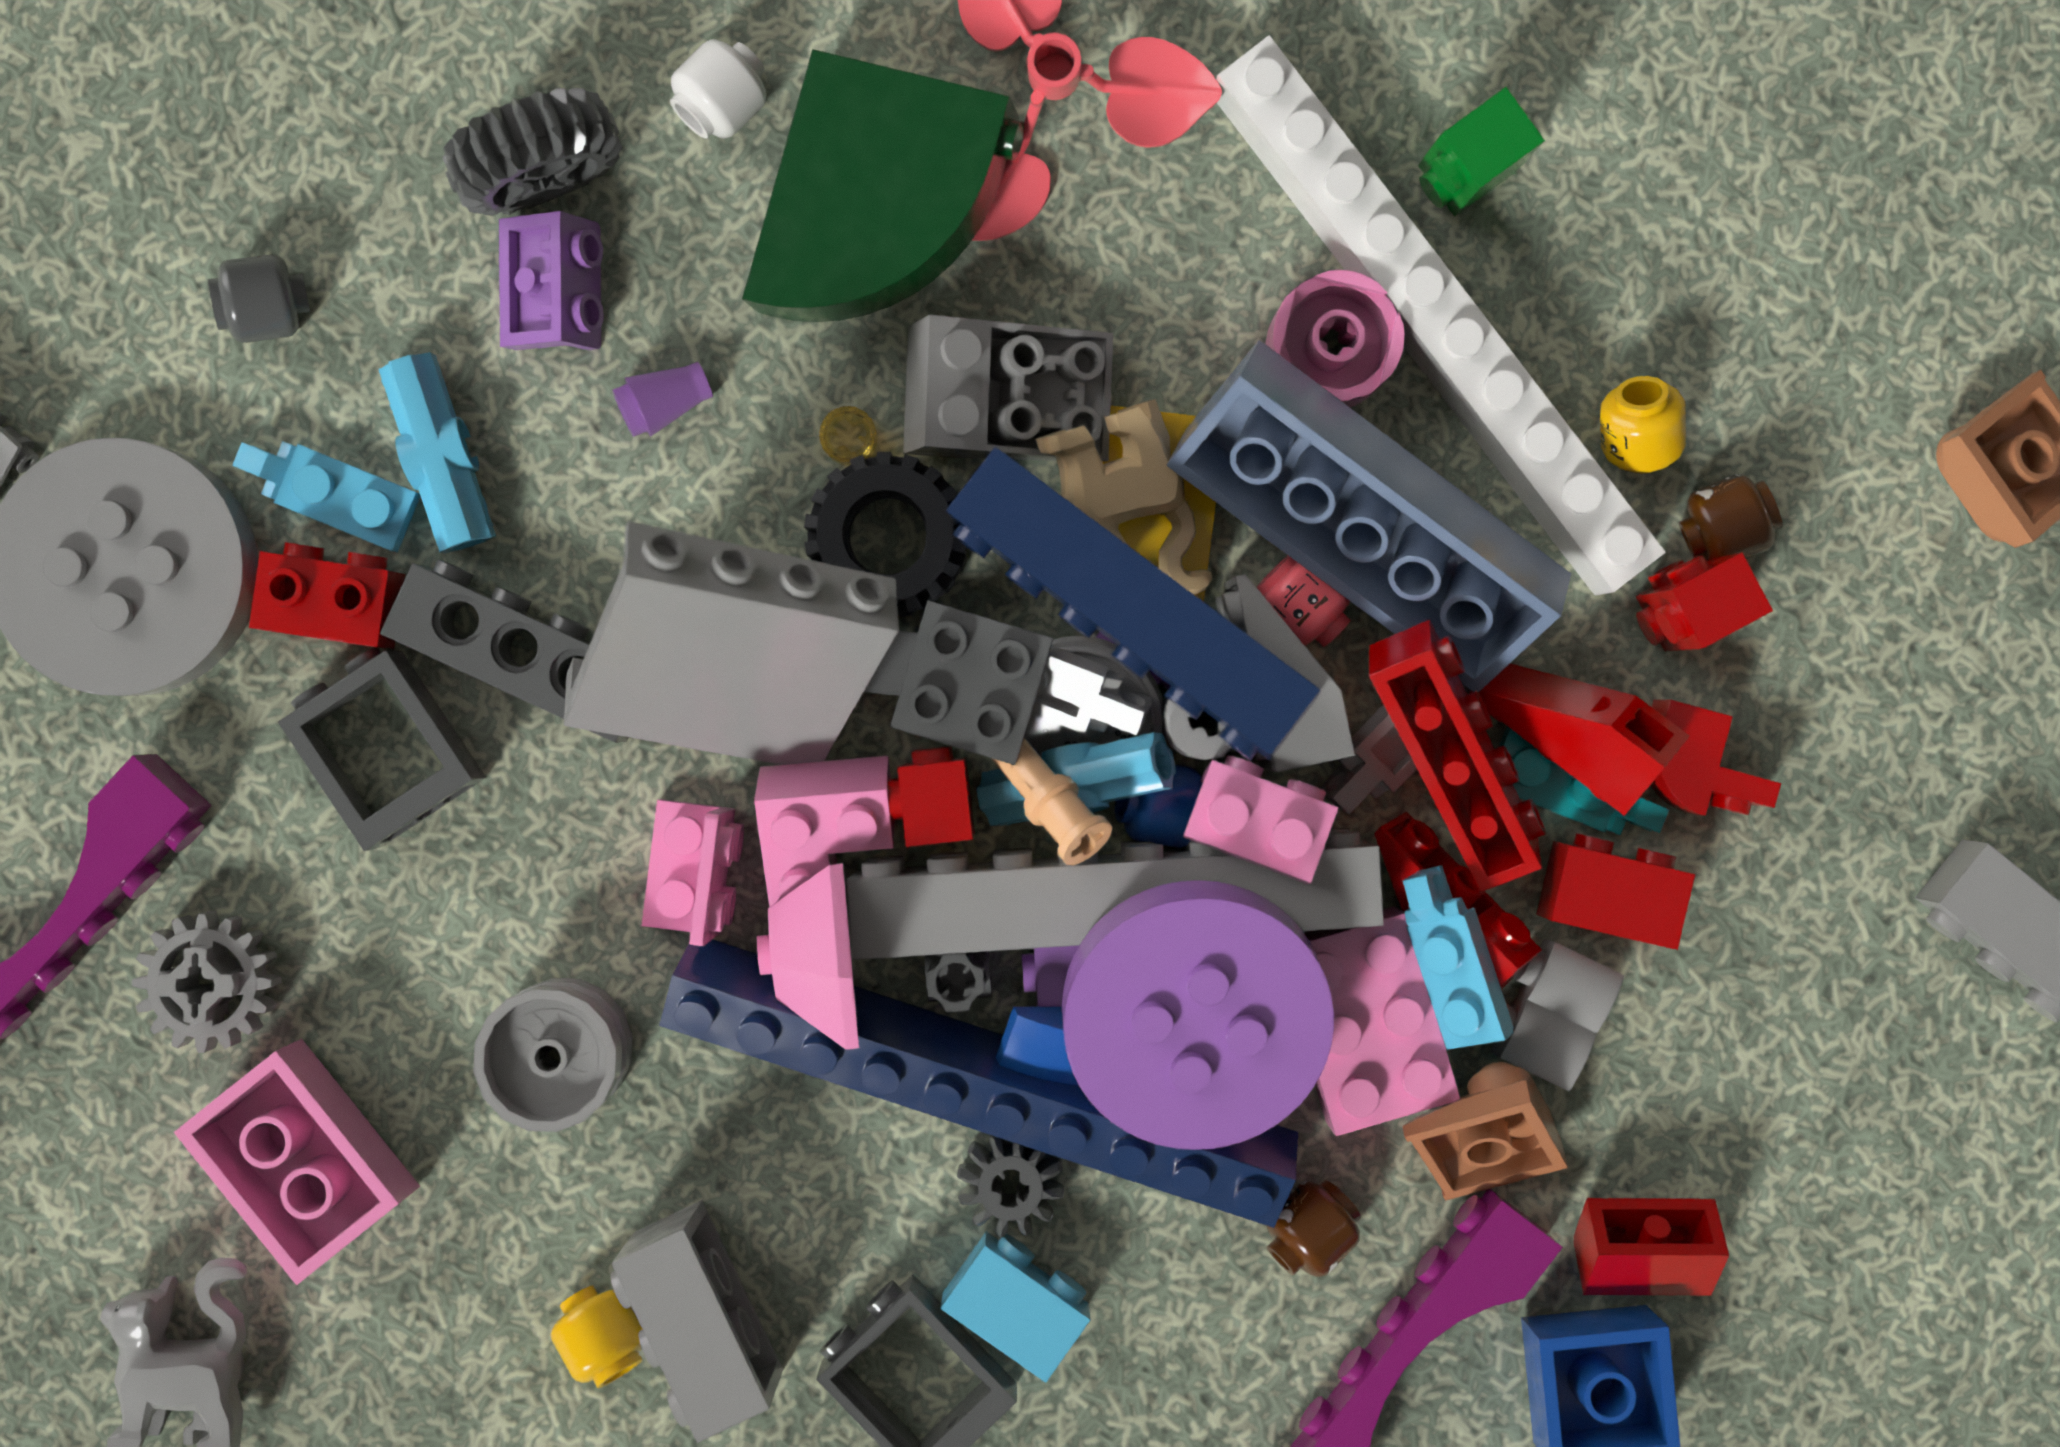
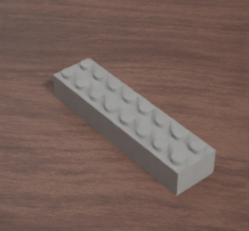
M1331 828L1312 882L1308 885L1194 841L1189 842L1185 849L1163 851V844L1124 841L1121 842V853L1098 855V852H1096L1089 859L1075 865H1066L1059 855L1056 858L1032 859V848L994 850L993 862L969 863L968 852L930 854V859H927V866L905 867L904 856L867 858L866 863H862V870H856L847 879L852 960L1078 946L1091 928L1105 914L1128 898L1163 884L1194 880L1222 882L1250 890L1280 907L1296 922L1302 931L1384 926L1379 846L1360 839V832L1350 831V828Z

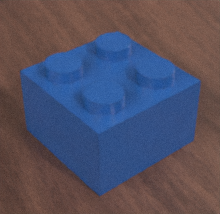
M1647 1305L1521 1317L1532 1436L1536 1447H1681L1669 1326Z

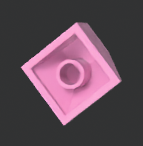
M843 864L828 865L768 908L769 935L757 936L758 964L760 975L772 974L776 1000L844 1049L859 1048L844 872Z

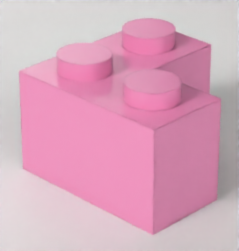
M888 756L760 767L754 804L769 907L828 865L837 864L836 853L894 848L895 820L891 819L887 781H891Z

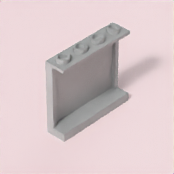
M628 521L625 528V552L622 568L584 660L573 658L567 671L564 726L781 765L824 761L898 633L896 580L891 577Z

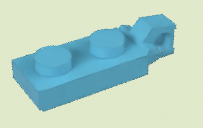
M282 441L277 455L241 442L232 465L266 479L261 494L274 499L275 504L397 553L421 497L420 493L300 444H297L296 447Z
M1442 865L1416 871L1403 880L1410 907L1408 910H1405L1406 924L1408 925L1406 928L1446 1049L1506 1040L1514 1033V1027L1475 908L1467 909L1461 897L1453 899Z

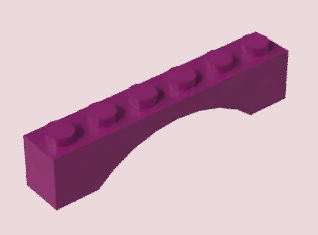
M157 754L132 755L88 803L87 831L77 871L61 904L31 940L10 958L0 963V1039L10 1036L26 1022L32 1013L26 1005L40 990L47 993L68 977L75 967L69 958L83 943L87 946L95 944L115 926L118 918L112 912L127 896L131 899H136L158 880L161 871L156 865L171 849L175 853L182 851L203 831L205 825L199 819L212 805Z
M1487 1189L1481 1198L1477 1195L1471 1196L1458 1210L1453 1221V1226L1457 1230L1442 1249L1437 1245L1433 1246L1419 1261L1414 1274L1418 1280L1404 1299L1400 1296H1395L1382 1309L1376 1321V1327L1380 1330L1365 1349L1361 1346L1355 1347L1343 1360L1337 1374L1341 1381L1329 1397L1324 1399L1322 1396H1319L1306 1408L1299 1422V1428L1302 1432L1290 1447H1370L1372 1434L1385 1400L1403 1371L1431 1341L1459 1321L1492 1306L1524 1299L1563 1247L1546 1230L1492 1189Z

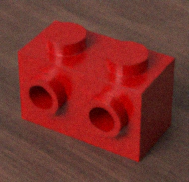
M288 542L284 544L283 554L260 551L249 628L377 648H395V640L380 634L403 585L405 574L386 570L388 558L348 552L346 564L323 561L324 548Z
M1743 552L1707 560L1701 555L1685 563L1683 559L1674 562L1648 576L1647 578L1652 587L1635 596L1642 610L1636 613L1640 629L1652 645L1661 644L1665 652L1703 649L1773 612Z
M952 746L914 750L911 752L912 763L897 767L899 778H892L891 781H887L891 819H903L906 847L973 840L975 827L967 757L953 758Z
M1578 833L1575 835L1573 845L1553 841L1536 915L1554 922L1678 950L1696 874L1674 869L1677 856L1638 848L1635 860L1612 855L1614 842Z
M1587 1198L1574 1233V1249L1583 1295L1711 1296L1730 1256L1715 1199Z

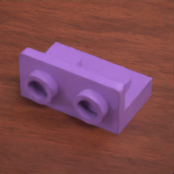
M563 211L499 219L500 347L512 350L572 346L585 350L601 348V326L604 319L601 304L603 246L600 225L597 222Z

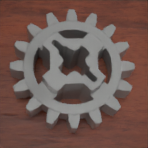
M217 911L200 913L196 921L191 915L172 920L173 931L166 928L155 931L150 936L158 950L138 953L136 958L142 965L149 968L148 974L132 979V986L139 989H147L149 998L141 1001L136 1008L138 1012L154 1010L158 1018L150 1028L153 1034L169 1028L174 1030L172 1036L173 1047L180 1048L185 1046L195 1038V1046L198 1053H205L216 1048L218 1041L226 1049L242 1042L241 1032L249 1035L263 1027L260 1018L255 1013H267L276 1008L277 1003L271 997L265 995V991L267 988L281 984L282 977L275 974H267L265 965L271 963L278 956L276 951H266L263 953L258 951L256 945L264 935L260 929L244 935L240 933L242 917L235 915L225 918L219 925ZM190 943V947L184 949V960L176 968H171L178 953ZM228 949L237 957L241 966L228 954ZM199 973H202L203 978L213 979L214 990L211 991L208 985L199 984ZM236 995H244L237 1010L224 1021V1015L228 1014V1002Z

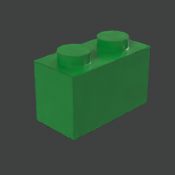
M1505 87L1441 133L1418 164V167L1423 172V175L1419 177L1420 185L1426 196L1436 207L1443 208L1446 205L1455 217L1516 173L1545 140L1508 88Z

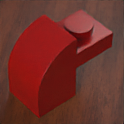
M1671 699L1653 700L1652 708L1690 736L1651 783V787L1661 799L1680 811L1706 816L1712 794L1710 806L1749 816L1752 805L1775 808L1782 783L1720 767L1733 716Z

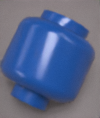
M1175 764L1176 773L1173 776L1172 789L1115 801V818L1117 822L1124 823L1125 832L1132 840L1163 844L1164 847L1182 848L1191 842V840L1184 838L1183 834L1202 786V776L1194 768Z

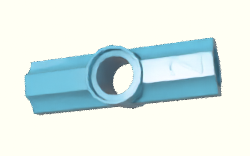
M428 352L407 355L389 361L386 366L378 370L400 436H397L395 439L396 451L409 483L416 491L419 490L439 552L446 554L463 550L495 538L494 525L491 522L487 504L475 471L479 470V460L477 456H470L465 438L471 437L464 421L459 416L456 417L436 355Z
M1144 733L1132 738L1119 739L1102 745L1098 743L1072 744L1042 752L1043 761L1054 774H1063L1071 777L1079 787L1078 797L1092 813L1108 809L1110 807L1109 802L1172 789L1173 776L1176 773L1173 752L1168 747L1162 733ZM1000 769L982 772L981 782L977 787L978 803L980 810L988 818L990 826H1009L1015 823L1030 821L1025 815V799Z

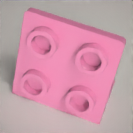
M664 799L657 800L641 926L690 932L689 944L704 946L723 931L724 925H731L736 903V887L726 886L727 873L732 861L739 862L744 839V824L734 823L735 808Z

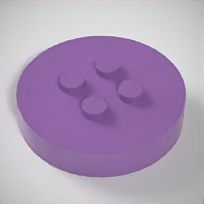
M1204 880L1168 883L1147 889L1118 904L1105 914L1082 940L1067 971L1063 988L1062 1017L1064 1041L1072 1072L1080 1088L1097 1110L1113 1124L1133 1136L1161 1146L1190 1150L1225 1147L1251 1139L1276 1126L1289 1116L1312 1091L1325 1067L1332 1045L1334 1031L1332 996L1319 959L1305 933L1288 914L1268 899L1250 890L1227 883Z

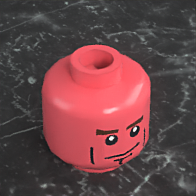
M1288 555L1256 587L1304 646H1307L1316 639L1325 647L1351 621L1343 613L1350 601Z

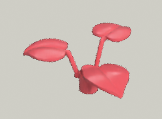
M958 0L960 17L966 31L976 43L985 49L995 52L1003 51L1015 44L1020 37L1025 45L1030 47L1027 57L1028 78L1034 90L1024 120V135L1019 154L1014 161L1007 159L995 200L972 241L995 240L1014 233L1031 222L1044 207L1050 192L1051 174L1049 168L1041 159L1025 154V151L1029 146L1042 105L1046 99H1064L1075 91L1080 81H1086L1100 92L1111 93L1107 101L1106 115L1112 129L1128 143L1139 147L1152 148L1170 144L1182 137L1220 100L1222 89L1208 68L1195 56L1171 42L1154 37L1132 38L1117 45L1109 58L1111 80H1105L1094 72L1091 65L1081 64L1080 50L1070 37L1061 33H1048L1045 35L1038 33L1033 35V31L1044 30L1053 24L1060 13L1062 0Z

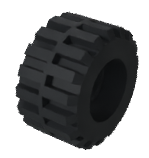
M877 452V457L865 459L861 455L850 459L851 465L841 471L838 468L833 470L827 476L829 482L822 490L817 488L811 499L814 505L811 514H806L804 524L808 534V541L804 542L806 554L812 561L895 578L898 618L910 616L913 612L921 609L925 610L927 601L936 603L937 599L945 592L948 593L956 584L955 580L959 572L963 571L967 559V547L953 536L959 525L953 521L946 511L956 498L957 493L952 485L950 486L943 478V475L934 467H927L920 463L919 458L907 454L904 457L893 456L891 452ZM880 499H897L909 504L920 514L925 525L926 542L921 556L911 567L896 574H879L864 567L855 557L850 543L851 526L858 513L870 503Z

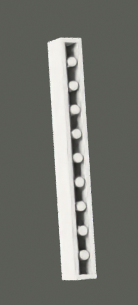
M1268 35L1220 72L1216 78L1222 89L1220 100L1217 102L1219 107L1344 270L1354 271L1372 278L1387 292V296L1395 306L1397 313H1400L1404 324V348L1595 596L1615 592L1666 553L1271 36Z

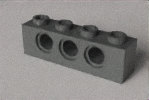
M437 559L434 568L412 563L380 634L564 719L567 671L573 658L585 657L591 643L585 640L590 629L557 613L553 614L550 623L527 612L532 603L530 600L499 586L495 587L492 595L473 588L469 585L474 575L446 561ZM470 603L478 613L479 624L476 631L470 637L463 639L455 630L454 617L460 607ZM528 630L536 638L538 649L532 662L521 666L512 656L511 645L517 634ZM591 731L614 743L626 742L628 737Z

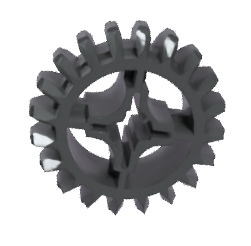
M558 87L549 93L542 94L536 91L526 98H513L511 103L501 107H491L489 113L480 117H473L468 123L469 126L457 129L452 135V139L443 147L445 154L442 158L448 170L445 174L453 193L457 192L462 206H466L469 212L482 213L489 216H494L500 212L510 215L517 210H529L589 185V182L594 178L605 176L610 169L609 167L614 166L620 158L619 153L622 150V146L618 138L619 130L613 115L609 112L608 107L604 105L598 93L589 92L582 88H573L567 91L564 88Z

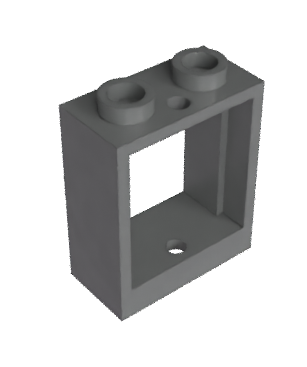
M377 647L358 655L347 663L344 669L348 675L328 688L325 683H320L298 695L291 702L295 711L278 721L363 851L385 846L486 778L402 651L385 650L381 653ZM383 679H386L444 767L372 815L314 728V725Z
M913 1274L900 1287L893 1280L887 1283L867 1304L866 1309L871 1314L855 1330H852L848 1324L842 1326L828 1339L820 1350L824 1359L821 1362L816 1380L880 1447H970L1017 1403V1382L956 1319L941 1310V1303ZM910 1306L982 1381L921 1440L909 1430L848 1366Z

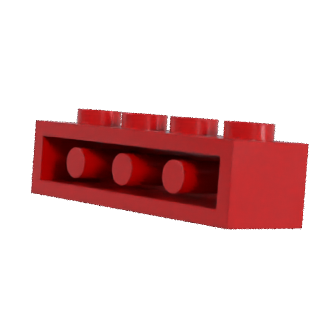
M1429 619L1369 645V677L1479 890L1483 892L1542 869L1538 837L1546 835V830L1533 800L1528 799L1521 802L1513 786L1520 779L1509 751L1504 745L1495 749L1486 732L1493 725L1482 697L1478 691L1467 694L1458 677L1459 674L1465 672V668L1455 643L1450 636L1439 639Z

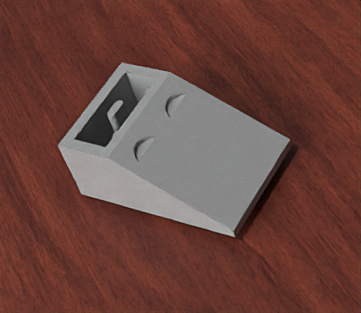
M928 315L908 326L903 454L986 459L996 446L1013 460L1057 461L1054 455L1040 453L1036 439L1061 430L1068 431L1085 426L1094 439L1095 447L1101 460L1108 461L1109 431L1104 417L1110 415L1113 333Z
M1246 574L1235 576L1225 582L1224 588L1226 593L1216 597L1217 612L1321 689L1317 700L1274 756L1268 760L1261 753L1257 752L1253 758H1256L1257 761L1261 760L1263 769L1279 772L1355 756L1341 689Z

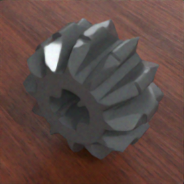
M989 1135L991 1152L981 1143L971 1142L968 1146V1154L976 1164L965 1163L958 1166L957 1178L971 1184L959 1192L958 1199L961 1205L980 1203L972 1216V1222L976 1226L985 1224L993 1215L997 1218L995 1225L996 1236L1005 1237L1008 1232V1221L1017 1220L1019 1231L1022 1235L1027 1236L1032 1233L1031 1213L1046 1222H1049L1054 1217V1211L1045 1199L1057 1200L1062 1199L1064 1196V1185L1051 1179L1063 1171V1164L1060 1158L1041 1160L1046 1153L1032 1148L1027 1149L1023 1145L1014 1142L1013 1144L1005 1145L1004 1139ZM1005 1170L1019 1171L1020 1182L1027 1186L1023 1189L1020 1185H1017L1016 1194H1006L1002 1192V1182L994 1178L999 1175L1004 1179Z

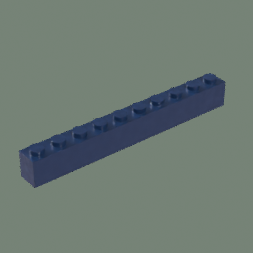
M714 939L704 946L688 944L672 975L659 1026L1272 1228L1275 1227L1296 1181L1298 1132L1279 1125L1251 1139L1225 1147L1190 1150L1161 1146L1133 1136L1113 1124L1089 1101L1080 1086L1043 1080L1000 1066L996 1059V1054L1003 1037L1002 1034L854 986L859 1048L844 1049L776 1000L772 974L760 975L758 954Z

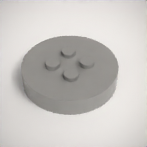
M100 438L82 441L61 448L34 464L16 481L1 502L0 628L20 656L51 680L78 691L97 695L140 696L166 692L183 686L212 669L225 657L244 631L251 615L258 568V550L254 533L241 504L232 491L219 477L196 460L171 449L128 438Z

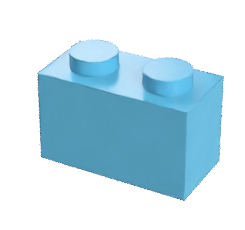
M986 1231L943 1291L941 1310L1046 1383L1091 1320L1089 1303L1083 1300L1087 1293L1078 1282L1067 1274L1056 1270L1052 1276H1049L1032 1264L1031 1261L1035 1257L1034 1254L1016 1238L1006 1234L1005 1237H1001L998 1240Z

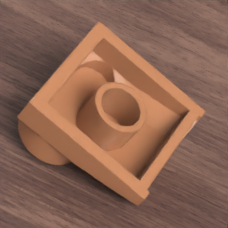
M2042 370L2029 375L1965 425L1947 432L1940 439L1936 451L1937 464L1941 474L1981 531L1989 538L1998 542H2005L2014 548L2034 542L2060 520V401L2045 381L2046 376Z
M1497 1062L1486 1065L1469 1080L1467 1085L1468 1094L1460 1096L1459 1100L1435 1107L1403 1125L1405 1139L1407 1142L1411 1141L1441 1187L1442 1196L1445 1201L1568 1168L1564 1148L1550 1109L1534 1080L1526 1070L1509 1063Z

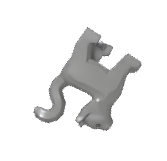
M221 1257L208 1261L196 1275L193 1290L200 1309L220 1326L217 1338L187 1341L167 1338L166 1331L172 1314L178 1284L176 1276L165 1277L158 1288L135 1290L122 1299L106 1303L100 1320L110 1331L119 1348L114 1383L122 1413V1425L118 1426L108 1438L107 1447H142L146 1436L160 1435L167 1418V1410L193 1411L194 1413L193 1421L184 1428L183 1445H194L197 1443V1447H240L244 1411L237 1384L245 1369L242 1347L246 1337V1328L243 1314L229 1300L223 1297L219 1290L220 1285L225 1281L244 1278L247 1274L245 1264L234 1258Z

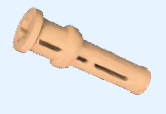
M1025 738L1016 765L991 758L1025 799L1024 809L1027 818L1033 825H1043L1059 845L1058 855L1066 865L1082 863L1098 852L1107 842L1112 832L1110 823L1104 816H1094L1078 797L1079 787L1072 778L1063 774H1054Z

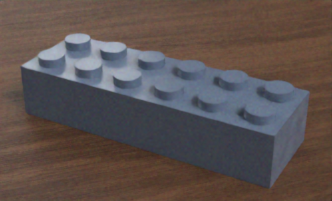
M1260 340L1257 341L1189 424L1166 465L1394 634L1430 619L1439 639L1450 636L1455 643L1465 668V672L1459 674L1458 677L1462 684L1473 692L1481 691L1562 615L1571 577L1569 571Z

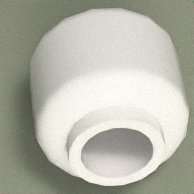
M711 39L703 43L671 76V87L674 96L670 99L671 106L679 118L700 137L706 139L711 134L720 138L731 137L766 102V89L760 78L765 72L764 66L746 45L737 42L731 47L727 43Z

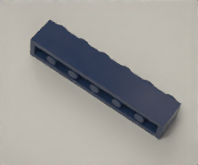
M996 446L946 509L953 521L959 525L953 536L983 559L991 550L1011 565L1005 575L1016 585L1036 599L1043 590L1048 592L1064 605L1058 613L1064 621L1089 639L1098 630L1114 642L1117 647L1111 655L1118 662L1142 679L1151 670L1171 685L1165 696L1197 720L1201 713L1205 711L1224 725L1225 728L1219 734V737L1251 761L1257 752L1270 760L1319 697L1321 689Z

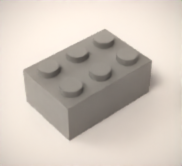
M703 1200L635 1231L611 1263L615 1270L610 1274L611 1283L621 1305L626 1309L632 1307L643 1329L639 1331V1341L647 1361L653 1368L661 1367L671 1389L667 1391V1398L677 1423L681 1427L689 1425L696 1442L699 1443L770 1409L783 1368Z

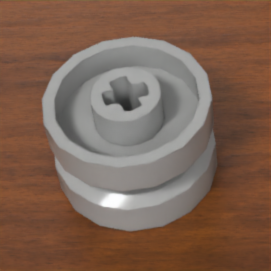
M551 978L527 987L518 994L508 998L486 1018L474 1044L473 1072L483 1099L503 1120L527 1131L557 1132L585 1121L621 1087L632 1063L633 1035L624 1010L604 989L582 979ZM553 1047L560 1053L561 1061L559 1063L554 1062L548 1056Z

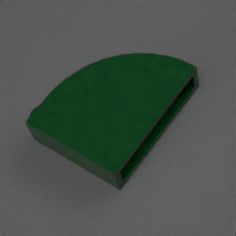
M812 49L742 300L758 313L782 319L804 322L841 321L865 316L891 307L933 282L953 264L970 244L982 226L995 200L1007 159L1014 161L1019 154L1024 135V123L1019 121V115L1010 96Z

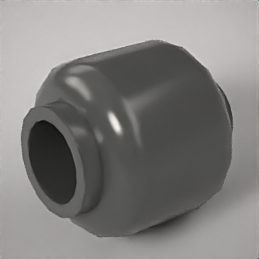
M270 254L223 261L217 271L218 278L208 279L209 293L218 330L229 329L231 336L240 343L293 336L299 326L298 313L310 312L303 273L289 275L286 262L278 255Z

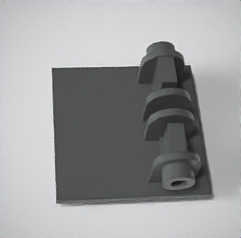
M927 601L890 727L1016 765L1054 638Z

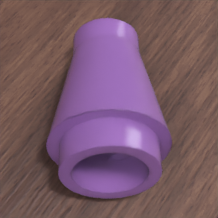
M698 361L684 367L624 377L626 384L612 389L618 408L632 437L645 432L651 437L700 402L713 397L708 380Z

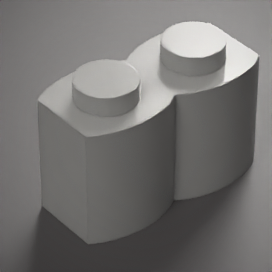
M1544 938L1540 945L1542 951L1515 976V980L1522 984L1512 1005L1506 1004L1514 1027V1033L1504 1041L1493 1042L1490 1052L1513 1065L1570 1091L1588 1059L1597 1032L1612 1009L1624 975L1557 942Z

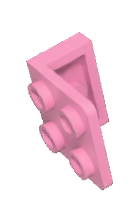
M1226 756L1224 763L1212 760L1202 774V786L1183 837L1307 885L1310 884L1338 807L1323 802L1326 792L1313 785L1289 779L1286 786H1280L1262 779L1261 776L1264 769L1244 759Z

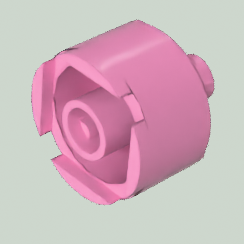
M1330 270L1302 282L1286 296L1270 323L1266 345L1347 406L1353 407L1373 394L1396 369L1404 347V324L1400 313H1397L1395 306L1387 296V292L1378 282L1354 271ZM1330 329L1338 331V342L1347 346L1342 348L1337 355L1327 352V343L1320 340L1324 338Z

